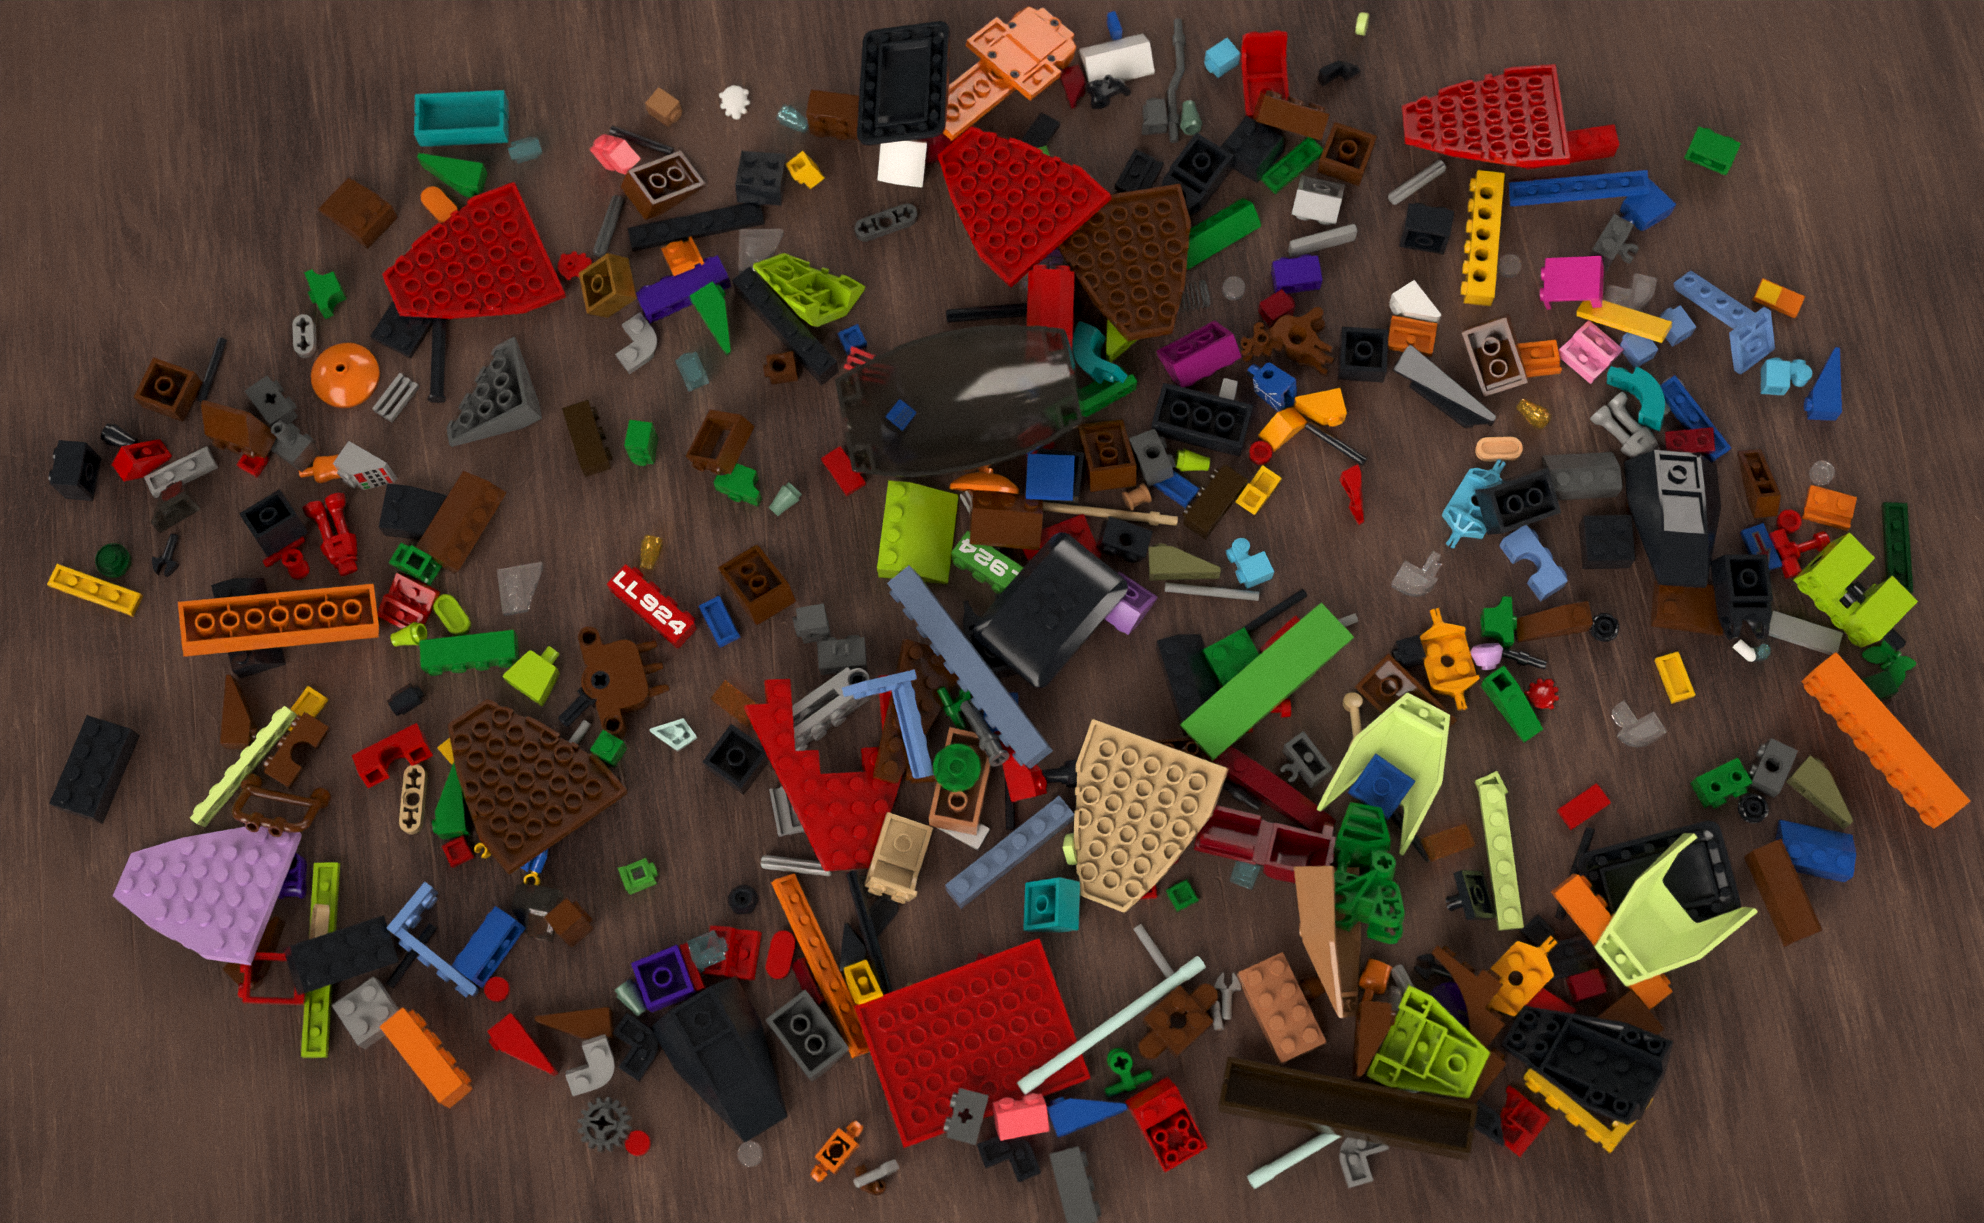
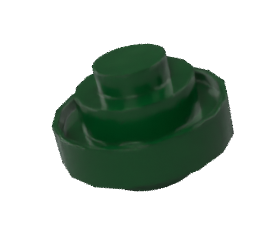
M110 543L103 546L97 552L95 565L97 570L104 576L118 578L129 570L131 555L122 545Z

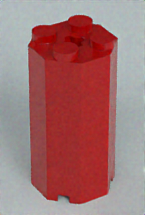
M1033 265V270L1028 271L1026 365H1031V361H1035V366L1063 367V362H1067V366H1072L1074 272L1070 271V266L1059 265L1056 266V269H1047L1046 265Z

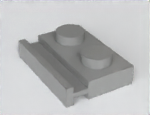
M783 787L769 789L778 836L782 837L783 835L805 832Z

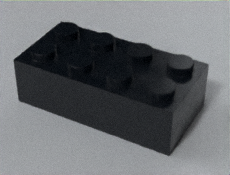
M1163 383L1151 430L1155 428L1158 436L1162 435L1167 439L1240 457L1253 405Z
M87 715L49 804L58 810L103 824L140 735L130 728Z
M384 915L283 948L297 995L399 962Z

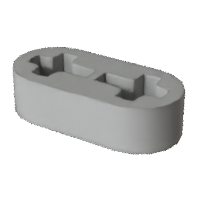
M304 314L297 316L293 321V347L302 358L312 357L317 349L315 323L310 316ZM304 322H307L308 325L305 326V333H304L303 330L301 329V326H303V323H304ZM304 340L309 345L305 351L301 349V347H304Z

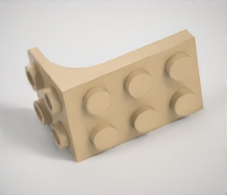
M887 812L863 887L869 888L868 892L874 895L882 896L883 893L892 896L891 900L905 904V901L909 902L917 895V891H915L917 878L933 827Z

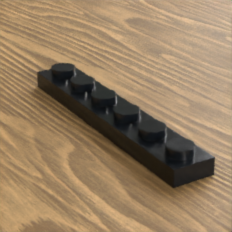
M745 203L629 227L628 233L631 248L634 252L667 245L671 242L689 240L688 237L696 239L764 225L765 223L761 204Z

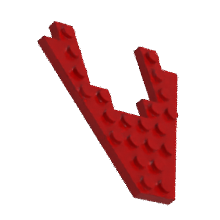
M880 675V676H878V678L884 677V676H889V675ZM790 679L765 680L766 704L745 705L744 710L824 872L869 869L886 813H891L902 776L899 782L895 784L873 778L879 747L861 748L863 772L820 774L819 750L795 751ZM891 691L879 694L882 732Z

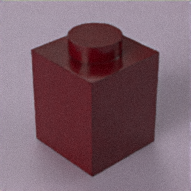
M1283 289L1259 303L1258 313L1269 328H1271L1282 316H1293L1295 301L1290 294L1286 295Z
M1598 968L1570 976L1565 980L1574 1004L1601 996L1607 992V980L1603 973L1600 974Z

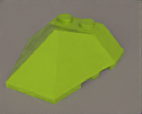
M785 253L753 264V268L794 312L814 327H819L846 316L865 290L864 285L842 274L840 278L828 274L829 269L822 267L821 271L809 267L810 262Z
M1408 985L1398 1007L1400 1009L1396 1015L1395 1024L1391 1026L1380 1052L1376 1053L1366 1076L1388 1087L1469 1098L1490 1052L1436 999Z

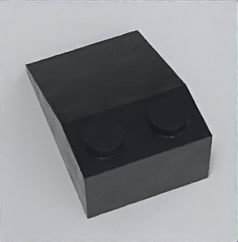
M387 483L379 528L385 536L420 540L448 495L413 486Z

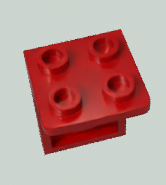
M1273 30L1271 32L1259 33L1253 31L1243 35L1240 62L1245 117L1247 115L1252 118L1260 92L1266 93L1267 89L1280 93L1282 98L1286 100L1289 96L1286 66L1287 32Z

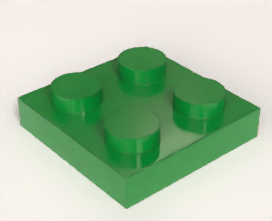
M1245 627L1202 650L1221 687L1225 686L1259 656Z

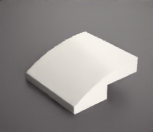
M909 140L880 144L877 180L899 185L923 187L927 142Z

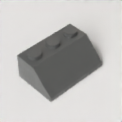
M1613 452L1542 456L1543 468L1549 469L1558 500L1617 497L1623 488L1620 465Z
M806 990L766 1019L767 1023L811 1082L832 1068L849 1050V1047Z

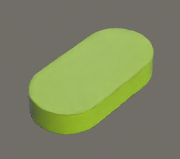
M449 594L438 596L433 607L445 627L453 636L466 635L470 631L471 621L456 599Z

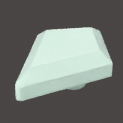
M684 718L650 728L652 734L677 752L697 739V736Z

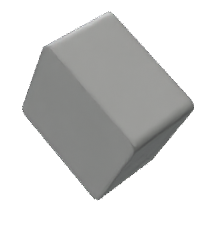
M1223 378L1219 397L1234 400L1238 381Z

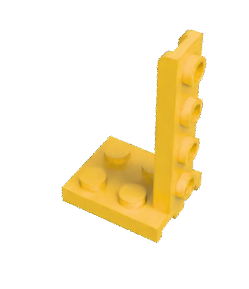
M1529 1069L1524 1076V1080L1527 1081L1525 1085L1534 1093L1540 1092L1546 1097L1545 1101L1556 1110L1558 1108L1567 1114L1565 1117L1570 1123L1583 1127L1586 1130L1585 1134L1596 1143L1600 1141L1603 1144L1602 1147L1609 1153L1614 1150L1637 1122L1636 1120L1630 1125H1626L1615 1120L1611 1128L1608 1129L1565 1093L1532 1069Z

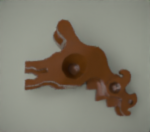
M1315 307L1301 317L1282 316L1274 326L1267 330L1260 329L1264 328V324L1257 322L1253 328V338L1248 339L1245 336L1241 340V353L1243 356H1246L1243 357V361H1251L1254 355L1258 358L1260 356L1271 357L1273 349L1279 352L1284 349L1289 359L1303 367H1312L1319 374L1326 377L1328 370L1323 368L1321 364L1325 365L1326 362L1333 364L1334 358L1322 352L1327 351L1331 353L1333 347L1321 341L1317 336V333L1325 328V321L1322 319L1324 316L1323 309Z

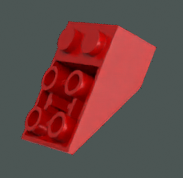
M1169 1077L1162 1079L1125 1101L1164 1172L1169 1171L1208 1148L1176 1085Z

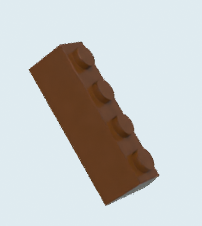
M463 471L416 545V548L432 556L435 562L455 574L463 565L507 492L486 479Z

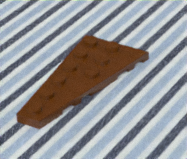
M904 639L895 674L915 670L917 679L911 680V684L915 691L917 709L921 715L923 733L926 735L943 706L937 689L944 686L950 694L959 677L955 672L951 674L943 664L946 661L942 655L937 656L930 646ZM891 691L873 778L895 784L899 782L909 764Z

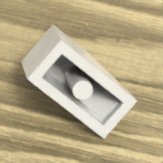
M1415 280L1394 292L1389 302L1390 309L1396 316L1439 323L1441 318L1440 312Z

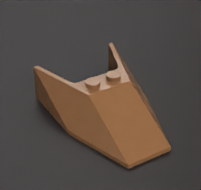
M1334 866L1294 867L1300 915L1299 933L1338 1018L1357 1016L1361 922H1358L1350 932L1335 927V920L1340 921L1345 918V914L1335 911V903L1344 898L1342 895L1335 896L1334 873L1337 871V868H1334ZM1347 868V873L1360 876V868Z

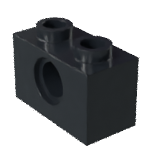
M1109 516L1103 521L1096 548L1101 549L1104 554L1111 556L1116 554L1124 557L1123 559L1127 562L1137 563L1146 557L1153 531ZM1119 537L1125 538L1128 546H1123L1120 543Z

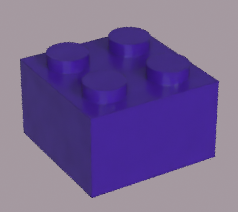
M678 945L631 963L645 1004L651 1013L697 995Z

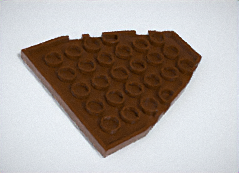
M1174 184L1112 194V199L1061 243L1057 249L1095 306L1127 341L1172 334L1185 287L1191 226L1181 185Z
M484 700L448 724L457 778L479 839L509 875L627 795V789L598 756L593 753H586L579 748L578 744L573 741L572 743L560 737L558 732L529 716L525 718L515 714L513 709L501 707L492 700Z

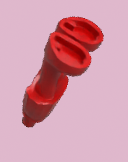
M334 493L327 496L324 501L332 516L338 535L334 536L323 502L312 501L305 504L302 509L305 516L315 520L323 539V543L320 546L321 551L334 568L338 569L340 576H346L358 571L355 563L358 560L356 557L357 540L356 535L349 532L343 512L346 504L345 494Z

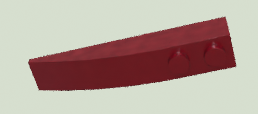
M1230 746L1213 761L1205 753V760L1229 768L1226 779L1237 786L1244 787L1248 790L1249 794L1303 829L1322 834L1325 822L1335 824L1336 820L1325 811H1318L1316 804L1234 747Z

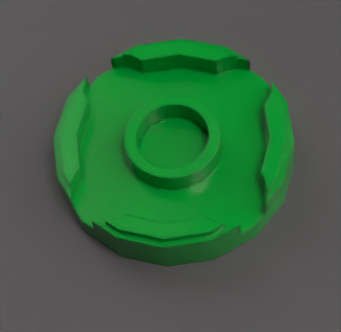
M950 744L937 753L933 762L934 776L938 784L946 790L952 792L965 791L972 788L980 777V758L967 745Z

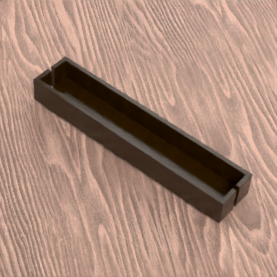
M1227 1057L1223 1078L1224 1083H1222L1218 1104L1219 1112L1464 1161L1469 1160L1478 1105Z

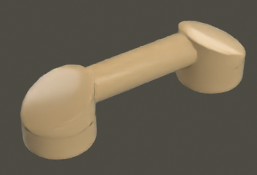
M1354 692L1346 694L1342 702L1344 709L1350 712L1353 739L1349 747L1354 738L1362 732L1359 709L1362 706L1363 699Z

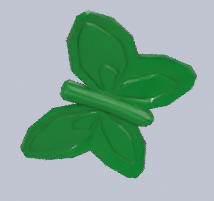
M1885 640L1882 641L1880 647L1874 646L1862 653V657L1868 662L1874 664L1883 663L1880 666L1882 670L1888 667L1897 688L1905 679V671L1911 670L1916 666L1915 660L1907 656H1901V651L1896 652Z

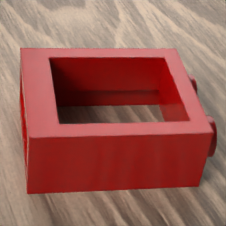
M255 953L253 961L287 962L284 953ZM253 961L251 965L240 964V973H244V983H239L238 998H243V1004L304 1005L305 993L297 995L296 988H294V998L250 997Z

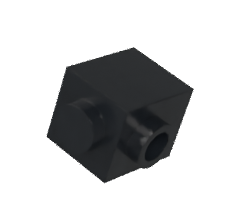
M1419 635L1396 641L1391 650L1392 657L1404 669L1422 665L1426 658Z

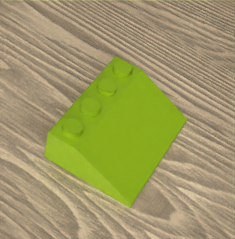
M888 480L877 564L878 577L893 579L910 565L924 582L948 584L959 495L911 482Z

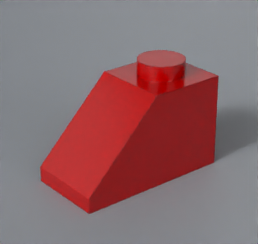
M157 439L122 446L112 466L125 482L143 478L171 459L172 455L162 441Z

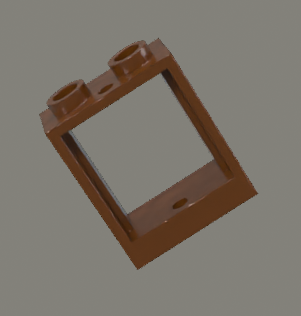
M709 410L685 457L699 471L709 470L718 475L720 473L731 474L755 426L740 414ZM722 431H730L717 458H709Z

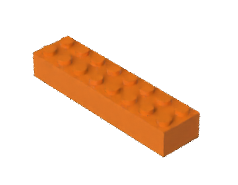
M374 584L178 602L183 657L379 637Z
M1837 652L1801 681L1807 693L1816 697L1820 702L1821 708L1827 714L1833 716L1837 721L1838 727L1843 732L1851 736L1854 745L1868 755L1871 764L1886 775L1888 783L1903 794L1905 802L1920 813V818L1926 825L1931 826L1933 829L1970 802V799Z

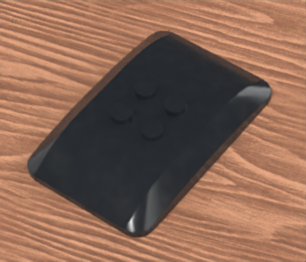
M935 21L875 29L864 35L862 41L857 138L861 144L876 145L933 138L945 131L950 72V29L946 22Z
M1064 532L1056 533L1026 564L978 620L973 628L974 638L1035 688H1044L1055 678L1128 592L1127 581L1069 534Z
M1702 821L1582 853L1577 861L1580 876L1584 875L1592 885L1590 888L1595 896L1599 894L1608 905L1605 909L1610 915H1613L1635 880L1683 833H1692L1697 838L1677 854L1663 877L1664 886L1696 923L1741 908V900L1722 831L1719 825L1713 821Z

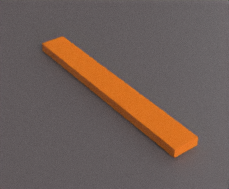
M795 873L775 879L771 884L843 1040L849 1047L852 1059L870 1052L854 1008L856 1004Z

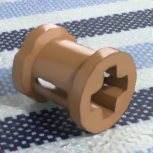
M1144 483L1140 484L1139 488L1128 493L1126 491L1122 493L1123 500L1129 511L1134 510V507L1144 502H1152L1151 495Z

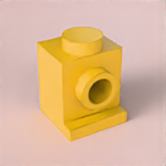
M804 151L786 163L792 177L800 184L805 183L810 189L824 179L817 164Z

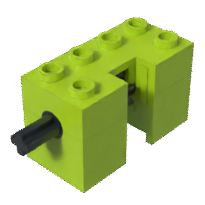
M1851 533L1830 542L1796 576L1794 581L1798 584V589L1802 593L1809 595L1815 601V606L1825 612L1831 618L1832 623L1848 635V639L1854 645L1862 648L1883 638L1896 652L1906 645V641L1893 627L1918 601L1893 576H1890L1885 582L1878 585L1872 584L1864 593L1866 589L1858 581L1855 584L1851 582L1875 557Z

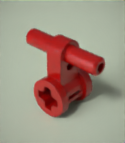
M302 536L280 551L265 558L262 561L263 564L269 568L281 559L283 565L288 568L291 578L298 580L306 577L310 567L303 560L302 553L296 549L305 542V539Z

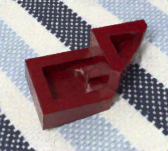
M1079 64L1060 70L1061 75L1059 79L1071 109H1074L1077 100L1085 95L1086 81Z

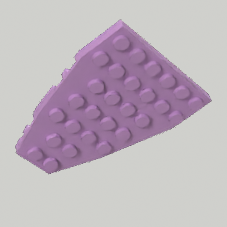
M246 827L183 837L130 854L113 897L150 928L172 940L178 941L184 947L196 951L206 959L251 965L302 834L300 832H283L281 837H274L270 835L268 828L260 827L257 832H250Z

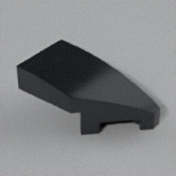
M1339 60L1321 68L1317 81L1323 87L1341 75L1346 82L1360 73L1361 70L1357 65Z
M848 922L844 923L840 971H844L843 968L866 960L865 941L857 935Z
M1478 1100L1475 1105H1478L1474 1129L1500 1147H1503L1505 1142L1499 1114Z

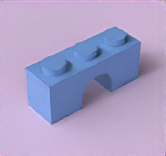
M1681 305L1675 309L1668 308L1660 314V318L1672 321V328L1665 337L1672 347L1689 338L1696 329L1695 324ZM1628 332L1622 337L1623 340L1620 344V347L1624 349L1622 353L1634 369L1653 359L1658 351L1653 340Z
M1525 525L1503 538L1499 546L1512 564L1522 559H1528L1535 563L1537 573L1530 577L1527 584L1540 602L1565 586L1568 581L1566 572L1562 567L1555 564L1552 560L1551 552L1548 548H1544L1541 545L1539 537L1533 529H1529Z

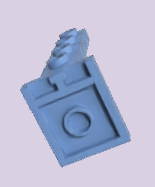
M1689 271L1674 282L1676 291L1733 328L1729 332L1734 371L1740 375L1775 349L1771 311L1766 307L1755 313L1693 271Z
M915 670L843 687L844 697L853 695L854 700L892 691L912 776L918 779L934 775L932 760L927 750V739L921 725V715L915 701V691L911 684V680L917 679Z
M424 882L387 926V929L401 939L398 942L400 946L408 952L414 949L420 955L417 959L424 965L429 967L432 964L439 969L436 974L443 980L448 982L451 979L458 984L455 989L463 996L467 997L470 994L475 998L479 992L477 986L407 932L409 928L414 929L422 919L421 913L425 909L429 910L438 899L436 898L438 892Z

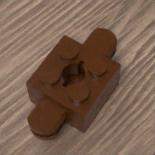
M1204 983L1188 994L1179 985L1143 1018V1023L1150 1031L1139 1042L1138 1049L1141 1056L1145 1059L1153 1060L1167 1049L1175 1058H1178L1205 1033L1214 1022L1206 1012L1217 1001L1218 994L1215 987Z

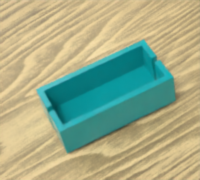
M504 90L415 94L416 116L414 117V135L420 147L509 143V124L507 122L509 121V101Z

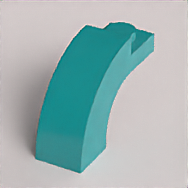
M1079 321L1073 336V353L1079 366L1093 380L1100 384L1104 379L1112 383L1114 380L1124 383L1127 378L1125 372L1119 366L1101 359V348L1106 337L1096 327Z
M1611 366L1607 373V384L1633 394L1642 406L1639 412L1638 423L1660 432L1664 421L1665 398L1658 382L1652 375L1639 367H1636L1634 373L1631 374L1624 368Z

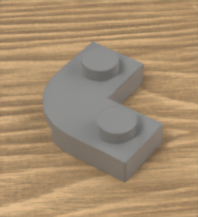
M641 312L621 324L633 342L615 354L629 374L649 362L654 357L658 339L656 333Z
M606 1034L582 1041V1048L588 1064L565 1071L573 1096L598 1089L611 1079L614 1072V1058Z
M1348 1137L1345 1139L1340 1148L1339 1159L1348 1188L1373 1181L1366 1156L1388 1150V1145Z

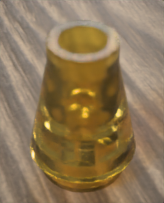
M1525 398L1516 407V410L1534 428H1539L1540 430L1552 418L1549 409L1532 403Z
M644 535V539L641 540L640 568L653 570L664 546L662 538Z

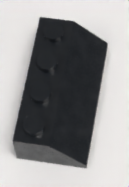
M232 578L211 585L214 598L268 594L264 578ZM282 647L228 652L232 671L239 678L286 665Z
M1178 634L1157 640L1156 642L1158 658L1180 725L1219 691L1213 670L1202 652L1205 649L1201 634ZM1181 727L1183 736L1188 735L1186 731Z

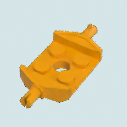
M1432 609L1429 612L1433 625L1420 636L1426 655L1424 666L1432 692L1436 694L1450 695L1452 698H1455L1458 711L1465 710L1468 707L1465 702L1464 692L1480 679L1479 675H1476L1466 640V629L1463 626L1442 622L1440 609ZM1443 656L1451 657L1454 662L1453 666L1445 667L1441 663V658Z
M1549 936L1538 947L1516 941L1490 968L1502 977L1499 982L1503 986L1485 1009L1490 1011L1493 1008L1515 1017L1523 1006L1554 976L1546 956L1558 942L1554 940L1549 945L1553 940L1552 936ZM1518 971L1523 975V982L1520 985L1515 986L1509 982L1508 977L1511 972Z

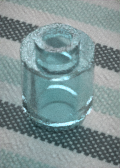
M530 136L511 142L512 147L508 148L512 161L516 160L518 164L536 159L538 155L543 154L538 137L532 138Z

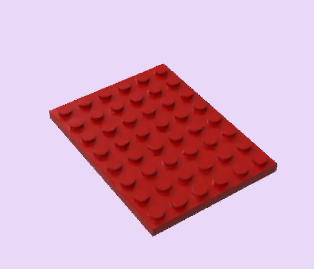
M1040 938L854 1006L904 1148L946 1133L943 1131L946 1118H952L954 1108L950 1107L953 1092L958 1093L959 1088L988 1095L983 1119L994 1115L993 1102L1000 1101L1003 1098H1012L1014 1101L1022 1100L1025 1094L1019 1088L1017 1082L1077 1042ZM1082 1054L1046 1078L1043 1083L1029 1093H1041L1042 1096H1046L1091 1079ZM965 1108L963 1112L958 1113L961 1123L966 1124L967 1120H972L973 1115L969 1114V1109Z

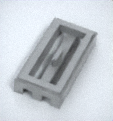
M399 373L372 409L393 423L420 387L417 383H413L409 378ZM408 386H410V388H409L408 391L405 393V395L402 397V399L399 401V403L395 406V408L392 410V412L388 415L387 413H388L389 410L392 408V406L399 400L400 396H401L402 393L405 391V389H406Z

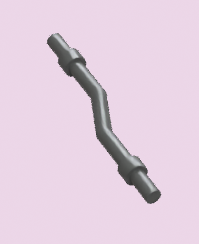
M1179 18L1173 20L1174 35L1172 36V43L1175 47L1176 69L1167 90V127H1169L1171 143L1179 141L1178 126L1180 125V119L1177 114L1176 91L1185 71L1184 46L1186 45V40L1183 34L1182 19Z

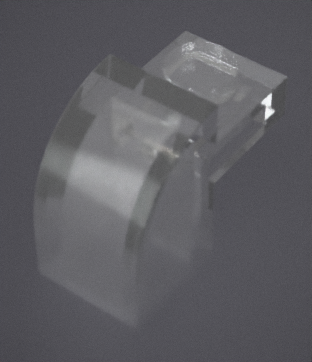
M1634 273L1629 289L1608 285L1603 300L1642 312L1646 309L1654 295L1657 278Z
M1432 551L1422 570L1404 561L1393 579L1391 587L1412 597L1423 596L1429 593L1435 587L1438 580L1435 578V575L1442 565L1438 563L1441 555Z
M1625 700L1612 709L1613 720L1619 727L1623 728L1616 736L1628 746H1647L1662 738L1667 732L1654 712L1637 720Z

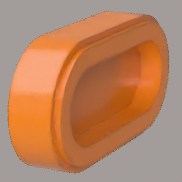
M431 186L423 190L421 194L423 205L441 224L451 217L450 214L456 210L458 212L455 204L438 187Z

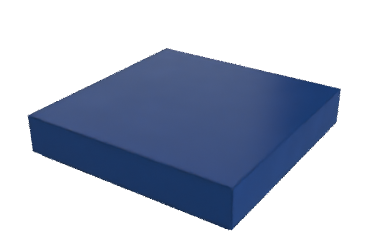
M1028 454L1026 499L1073 501L1075 456Z
M1375 753L1348 791V794L1364 805L1382 807L1385 820L1388 821L1415 783V780Z

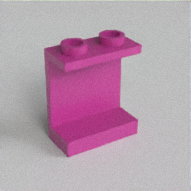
M1602 257L1545 258V267H1541L1542 281L1544 280V288H1540V301H1544L1546 309H1551L1552 302L1590 300L1593 308L1602 307L1604 278Z

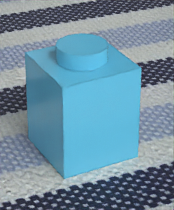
M1226 38L1206 51L1205 67L1210 73L1213 72L1219 78L1239 65L1241 53Z

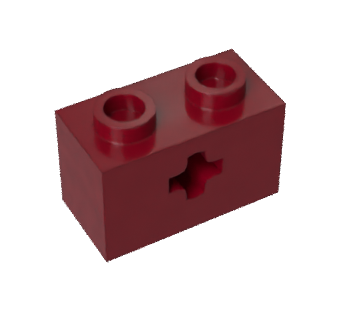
M1713 427L1665 432L1666 451L1701 453L1702 455L1714 454Z

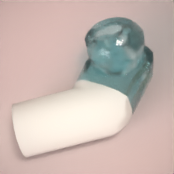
M1742 639L1733 646L1740 655L1750 662L1764 661L1771 653L1770 647L1766 644L1751 648Z

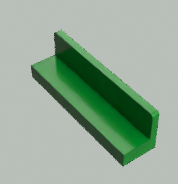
M1241 198L1190 229L1186 270L1261 227V222L1252 202Z
M1120 367L1127 375L1124 383L1116 380L1112 383L1105 379L1101 384L1095 381L1045 409V415L1059 434L1135 391L1137 380L1133 374L1128 376L1124 368Z

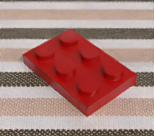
M1084 514L1047 527L1041 531L1040 549L1053 535L1064 532L1073 537L1096 557L1101 558V553L1096 548L1097 544ZM1022 549L1027 562L1039 551Z

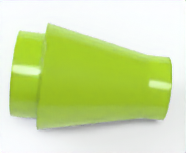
M1185 448L1177 450L1175 468L1180 469V471H1208L1210 457L1202 456Z
M413 622L403 629L392 633L391 642L395 647L420 645L419 640H427V629L422 623Z

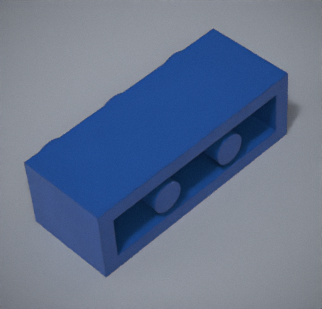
M495 906L487 914L485 921L477 932L471 936L463 951L457 955L451 967L483 988L526 927Z

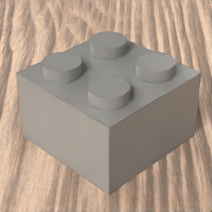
M372 977L332 1005L357 1045L363 1049L368 1048L385 1036L379 1026L399 1011V1008L381 981L375 977Z

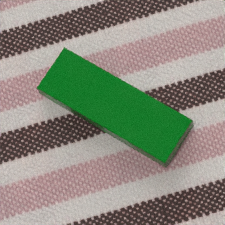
M1307 137L1263 175L1261 181L1276 195L1317 161L1324 149L1313 138Z

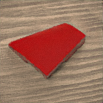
M1357 464L1343 471L1339 481L1351 499L1348 508L1358 525L1364 523L1361 471Z
M1509 1085L1506 1088L1508 1095L1505 1107L1502 1108L1500 1114L1504 1145L1518 1157H1521L1551 1118Z

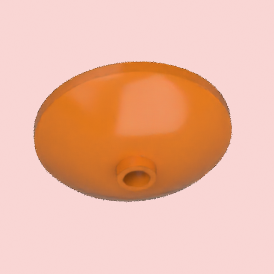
M340 343L329 347L318 356L311 371V383L317 396L326 404L338 408H349L366 401L376 390L380 378L379 365L374 355L365 347L354 343ZM340 367H345L342 372H338Z
M979 468V472L964 474L953 480L949 489L959 491L970 490L971 492L984 491L1020 494V489L1007 477L994 474L992 468Z

